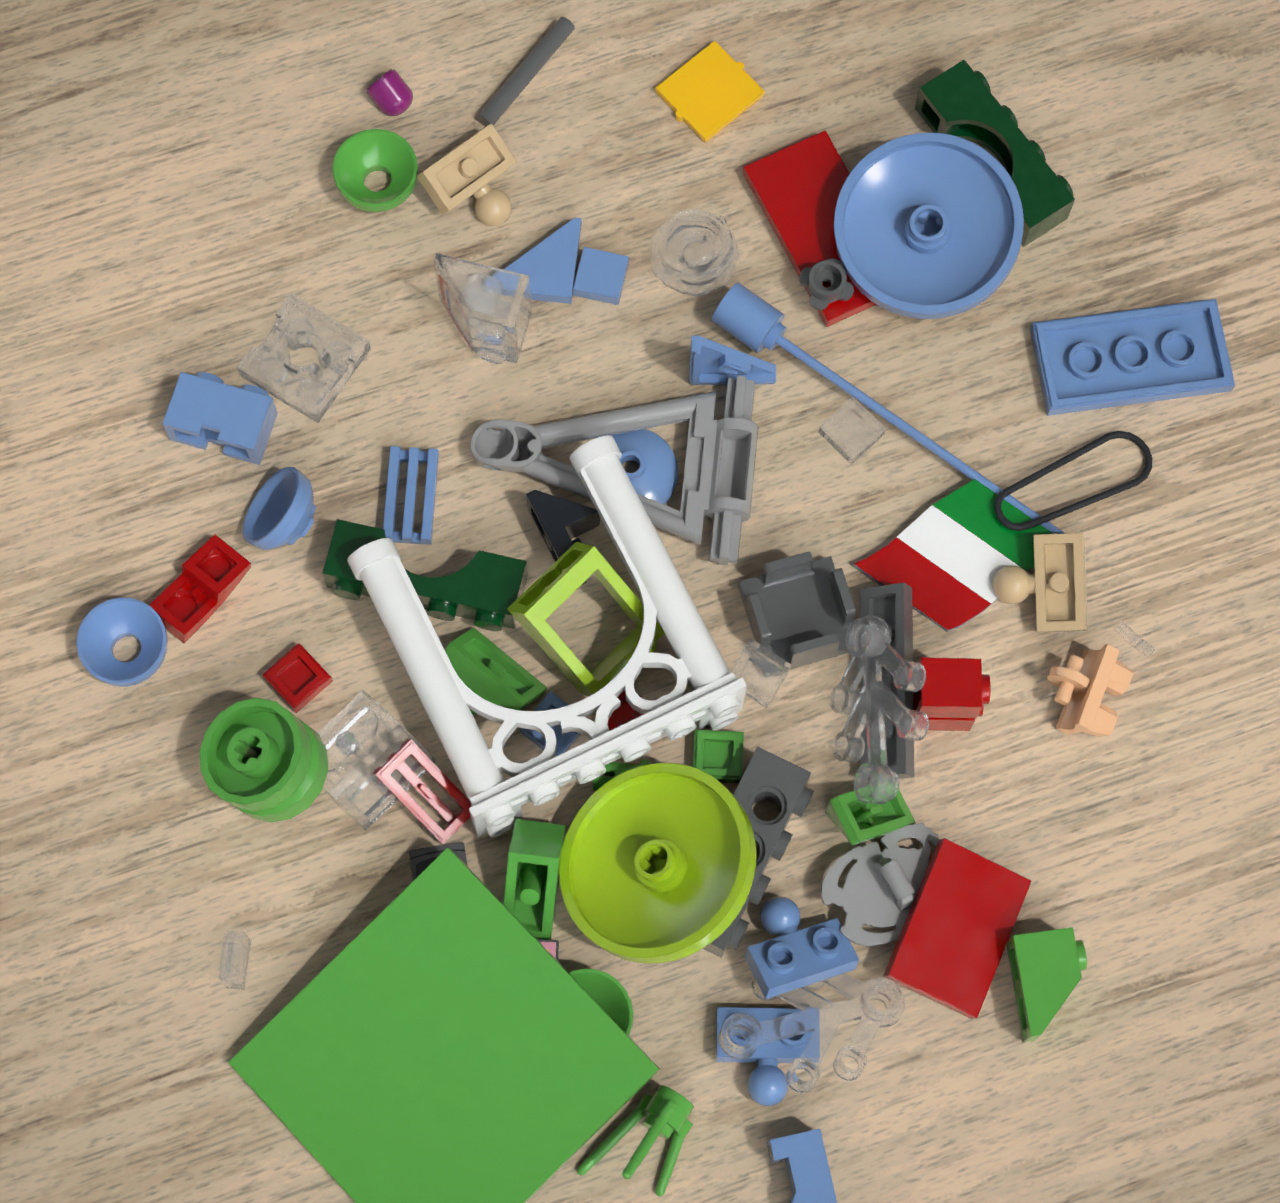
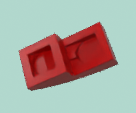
M214 534L182 564V574L154 599L149 606L160 616L165 628L185 644L232 593L251 568V563Z

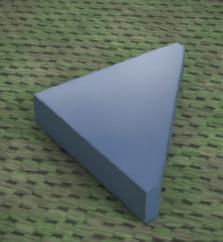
M573 218L489 279L485 286L486 295L572 304L582 226L581 218Z
M691 336L689 384L726 385L728 378L737 379V376H745L746 380H753L755 384L776 383L775 364L704 337Z

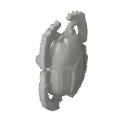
M923 822L907 825L884 835L880 841L886 849L880 852L877 842L850 850L837 859L825 873L821 886L822 901L824 905L834 903L837 906H843V911L847 916L845 925L841 927L840 932L852 943L870 947L885 944L899 938L929 865L928 858L931 850L929 842L936 848L940 840L938 834L933 833L931 828L926 827ZM912 838L919 841L923 847L919 850L915 848H899L897 843L902 839ZM853 859H856L857 862L845 878L843 888L838 887L839 877L844 868ZM863 924L866 926L871 925V927L875 928L894 926L896 930L886 933H871L863 930L862 927Z

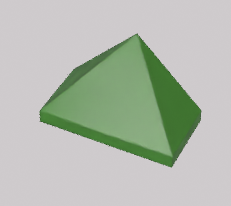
M474 627L450 642L445 649L454 670L464 684L475 694L495 705L521 711L543 695L547 689L543 683Z
M888 780L836 796L829 801L825 810L826 815L852 846L916 823L894 780Z

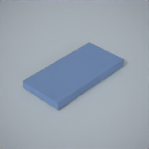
M1216 299L1032 323L1030 328L1047 416L1230 392L1235 387Z

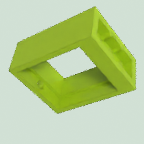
M575 542L507 608L577 691L586 696H591L605 687L626 666L638 645L644 624L642 602L595 546ZM594 574L637 627L600 664L589 672L545 620ZM657 620L654 640L650 650L652 653L657 648L656 641L665 634Z

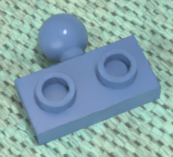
M781 896L768 900L762 907L760 914L764 929L771 935L778 937L747 947L744 956L765 999L855 970L859 962V958L849 939L840 932L842 926L838 918L798 930L797 927L800 923L799 908L791 899Z
M717 1007L716 1062L757 1063V1068L750 1074L747 1082L749 1095L756 1103L763 1106H773L781 1102L786 1096L788 1081L783 1071L778 1068V1063L818 1064L819 1009Z

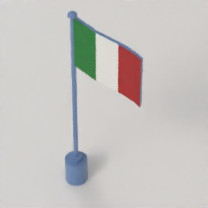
M739 282L734 284L716 308L711 319L713 323L756 353L761 352L764 347L771 351L778 344L972 479L969 483L931 505L887 546L871 556L853 563L854 567L881 586L905 583L911 586L912 608L948 632L980 615L998 599L993 591V579L1000 569L1006 566H1018L1028 572L1035 567L1034 535L1064 534L1062 530L1049 521L1023 531H1015L1003 526L997 519L994 511L995 500L1003 489L783 337L787 327L781 324L785 314ZM1010 494L1002 502L1001 510L1003 515L1013 523L1022 524L1041 517Z

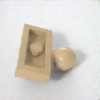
M492 123L416 175L442 215L472 194L476 198L475 214L483 224L499 226L505 223L511 214V202L508 196L500 190L491 189L488 183L516 164L517 161Z
M1084 533L1034 535L1035 574H1028L1018 566H1006L1000 569L993 579L995 595L1004 603L1017 604L1025 600L1029 594H1036L1037 632L1088 631Z

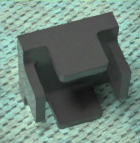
M804 552L764 564L762 575L739 581L738 589L766 676L859 650L860 642L853 623L856 609L842 568L835 569L831 556L813 561L811 552Z

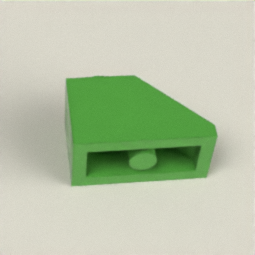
M516 819L508 853L504 905L536 939L551 940L566 825Z
M1073 927L1013 935L1007 942L1006 946L1023 1043L1033 1042L1043 1033L1081 980V971L1087 969L1084 943L1082 940L1075 941Z

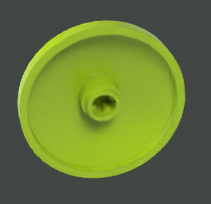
M656 763L640 766L614 777L595 791L572 821L562 846L559 876L562 897L577 927L586 937L610 954L636 963L653 964L675 961L696 953L712 943L737 917L746 902L753 883L756 868V842L752 825L740 802L723 784L711 775L697 768L677 763Z

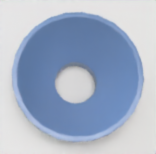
M295 467L282 468L272 475L260 488L252 500L243 522L242 534L247 543L261 550H271L286 544L293 545L297 539L307 534L314 522L313 515L316 505L313 504L314 496L310 480Z
M115 598L97 605L86 615L77 633L76 646L83 666L93 677L105 684L128 687L149 679L157 672L167 653L168 638L165 625L151 606L133 598ZM124 637H134L141 643L140 654L130 662L118 661L113 654L115 644Z

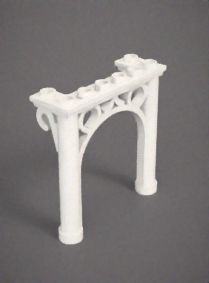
M609 435L595 438L583 444L571 454L570 461L577 475L581 478L637 587L643 605L644 624L638 645L626 666L605 687L584 700L557 709L519 711L495 705L481 698L464 684L454 670L400 560L401 557L392 539L383 538L372 541L354 551L347 560L355 578L363 581L471 803L469 811L477 837L488 833L493 838L510 831L515 826V819L522 817V805L530 801L533 802L534 806L546 803L561 793L559 787L576 779L579 784L592 781L606 772L605 765L623 757L625 762L633 761L648 753L652 749L651 743L665 736H668L669 740L672 741L689 734L696 727L698 730H703L711 726L713 731L720 730L735 722L739 718L737 713L743 709L747 685L743 677L737 680L734 673H730L620 462L622 453L614 438ZM656 619H658L678 659L669 654L650 652L656 630ZM642 668H665L675 676L677 685L668 695H663L659 699L651 701L639 697L635 692L634 682ZM690 682L694 691L685 695L686 685ZM625 690L628 704L632 709L644 715L609 731L608 720L612 712L620 706V700L617 697ZM470 709L482 717L502 724L493 737L492 748L489 749ZM596 712L595 722L586 718V716ZM561 725L562 734L578 732L588 737L590 741L555 757L557 740L551 727ZM517 727L535 730L541 733L546 740V747L542 754L524 763H514L508 760L503 753V747ZM501 771L512 776V778L505 781Z

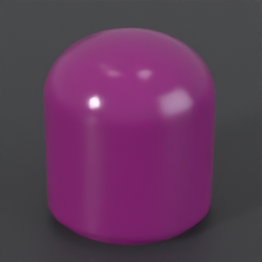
M390 69L367 88V94L387 116L401 115L410 107L413 101L412 90L395 69Z

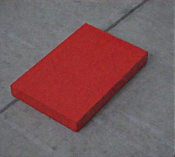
M946 838L940 839L883 977L970 1019L978 1018L1032 881Z

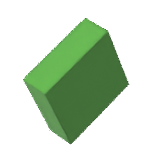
M695 730L693 767L711 775L720 783H739L743 773L744 732Z

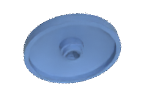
M916 133L902 136L870 152L856 165L847 177L837 200L834 217L837 253L852 283L863 295L878 306L892 313L916 319H938L954 316L978 306L993 295L1005 282L1016 263L1024 228L1023 208L1019 193L1011 176L1001 163L975 143L942 133Z

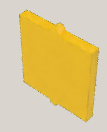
M716 41L709 44L655 87V92L676 113V120L679 122L684 121L704 143L709 141L765 95V91L744 71V64L736 62Z

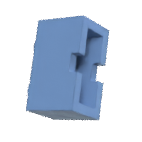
M181 372L162 424L171 441L206 450L208 442L224 446L223 454L225 456L260 465L278 413L273 398L262 388L249 384H244L241 388L224 384L221 378L206 372H197L196 376Z

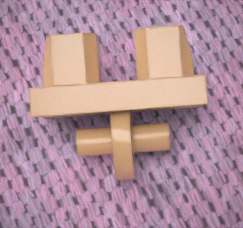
M1106 644L1103 645L1102 650H1084L1081 658L1071 655L1066 668L1059 666L1050 668L1047 679L1051 684L1058 687L1054 701L1064 705L1055 729L1067 735L1084 732L1096 737L1108 736L1113 732L1118 718L1117 712L1102 705L1101 701L1105 692L1113 696L1123 695L1129 688L1134 674L1132 670L1117 660L1120 650Z

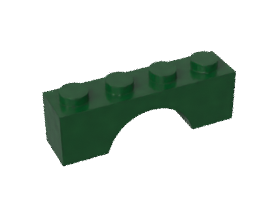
M964 59L919 88L915 110L933 133L953 135L982 145L999 159L1002 166L1011 176L1019 193L1023 208L1024 228L1021 242L1023 247L1068 219L1075 201L1070 184L1063 176H1056L1046 163L1041 147L1034 140L1026 138L1018 128V122L1014 113L1006 105L1001 106L991 94L989 83L981 72L973 71Z
M337 519L322 572L327 588H332L333 594L350 600H359L361 595L370 597L363 581L355 578L347 560L360 547L372 541L386 538L384 529ZM479 550L465 567L447 576L424 577L405 569L429 616L445 621H453L455 616L474 620L473 623L477 627L489 631H501L502 627L515 629L517 620L507 608L524 593L528 577L527 561Z

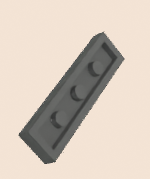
M905 583L860 589L861 778L868 782L915 777L912 587Z

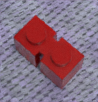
M921 657L913 676L914 730L970 731L975 718L983 715L984 704H989L990 675L982 674V659Z

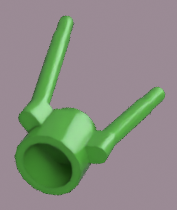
M664 1085L659 1086L653 1097L645 1094L637 1108L577 1168L578 1175H585L646 1115L642 1123L649 1130L631 1156L630 1161L622 1172V1176L624 1179H630L658 1136L668 1140L673 1133L674 1135L655 1188V1194L663 1196L684 1138L693 1126V1123L687 1119L694 1108L693 1104L678 1092Z

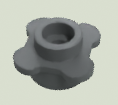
M831 258L818 262L812 268H804L800 273L799 281L801 285L807 287L811 296L809 303L816 310H824L829 303L837 300L848 301L854 292L853 285L846 282L847 276L841 261ZM824 281H829L831 283V286L825 288L823 287L822 283Z

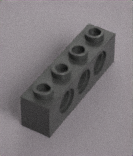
M758 746L733 794L744 808L752 825L758 859L756 860L751 890L741 911L731 925L717 939L703 948L720 958L723 957L727 946L737 950L749 925V922L741 918L749 902L759 905L770 883L771 878L763 875L771 857L778 861L781 860L793 834L785 831L792 814L799 817L803 816L814 793V790L806 787L811 772ZM761 800L771 801L777 806L779 816L771 821L760 820L753 813L752 806Z

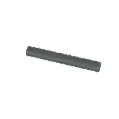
M560 17L479 113L477 118L485 127L491 123L494 126L572 33L575 27L571 21L565 17Z

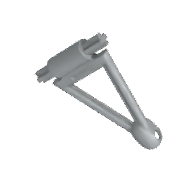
M737 376V379H727L724 415L719 420H713L716 391L535 426L519 421L497 419L486 422L476 429L471 439V452L474 459L485 468L523 472L591 500L574 467L542 455V448L689 421L680 511L640 494L637 495L655 527L701 545L704 516L712 518L713 526L709 560L718 562V565L728 566V563L737 564L742 522L747 521L751 513L759 429L758 425L752 421L755 381L746 380L745 376Z

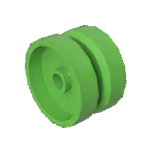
M261 698L238 701L220 712L206 730L199 751L200 770L209 789L251 818L271 823L292 819L309 808L322 791L328 773L327 749L318 732L276 701Z

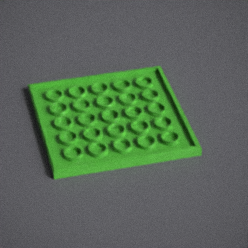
M450 848L445 849L228 1062L356 1203H526L660 1070L655 1062Z

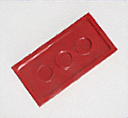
M826 130L743 167V175L799 277L804 268H812L818 262L831 258L840 261L835 244L834 217L840 191L850 173ZM847 276L846 282L851 283L854 287L851 299L848 301H834L829 303L826 309L817 311L825 326L829 327L877 304L863 295ZM824 281L822 285L823 287L828 288L831 286V283L829 281Z

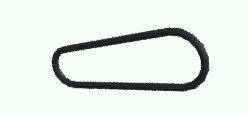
M1115 431L1107 433L1000 492L994 505L996 517L1003 526L1011 530L1023 531L1138 486L1148 478L1152 470L1153 457L1149 447L1140 437L1130 432ZM1116 438L1128 439L1136 443L1143 451L1145 468L1142 474L1134 480L1026 523H1013L1003 515L1001 505L1004 498L1009 494L1109 440Z

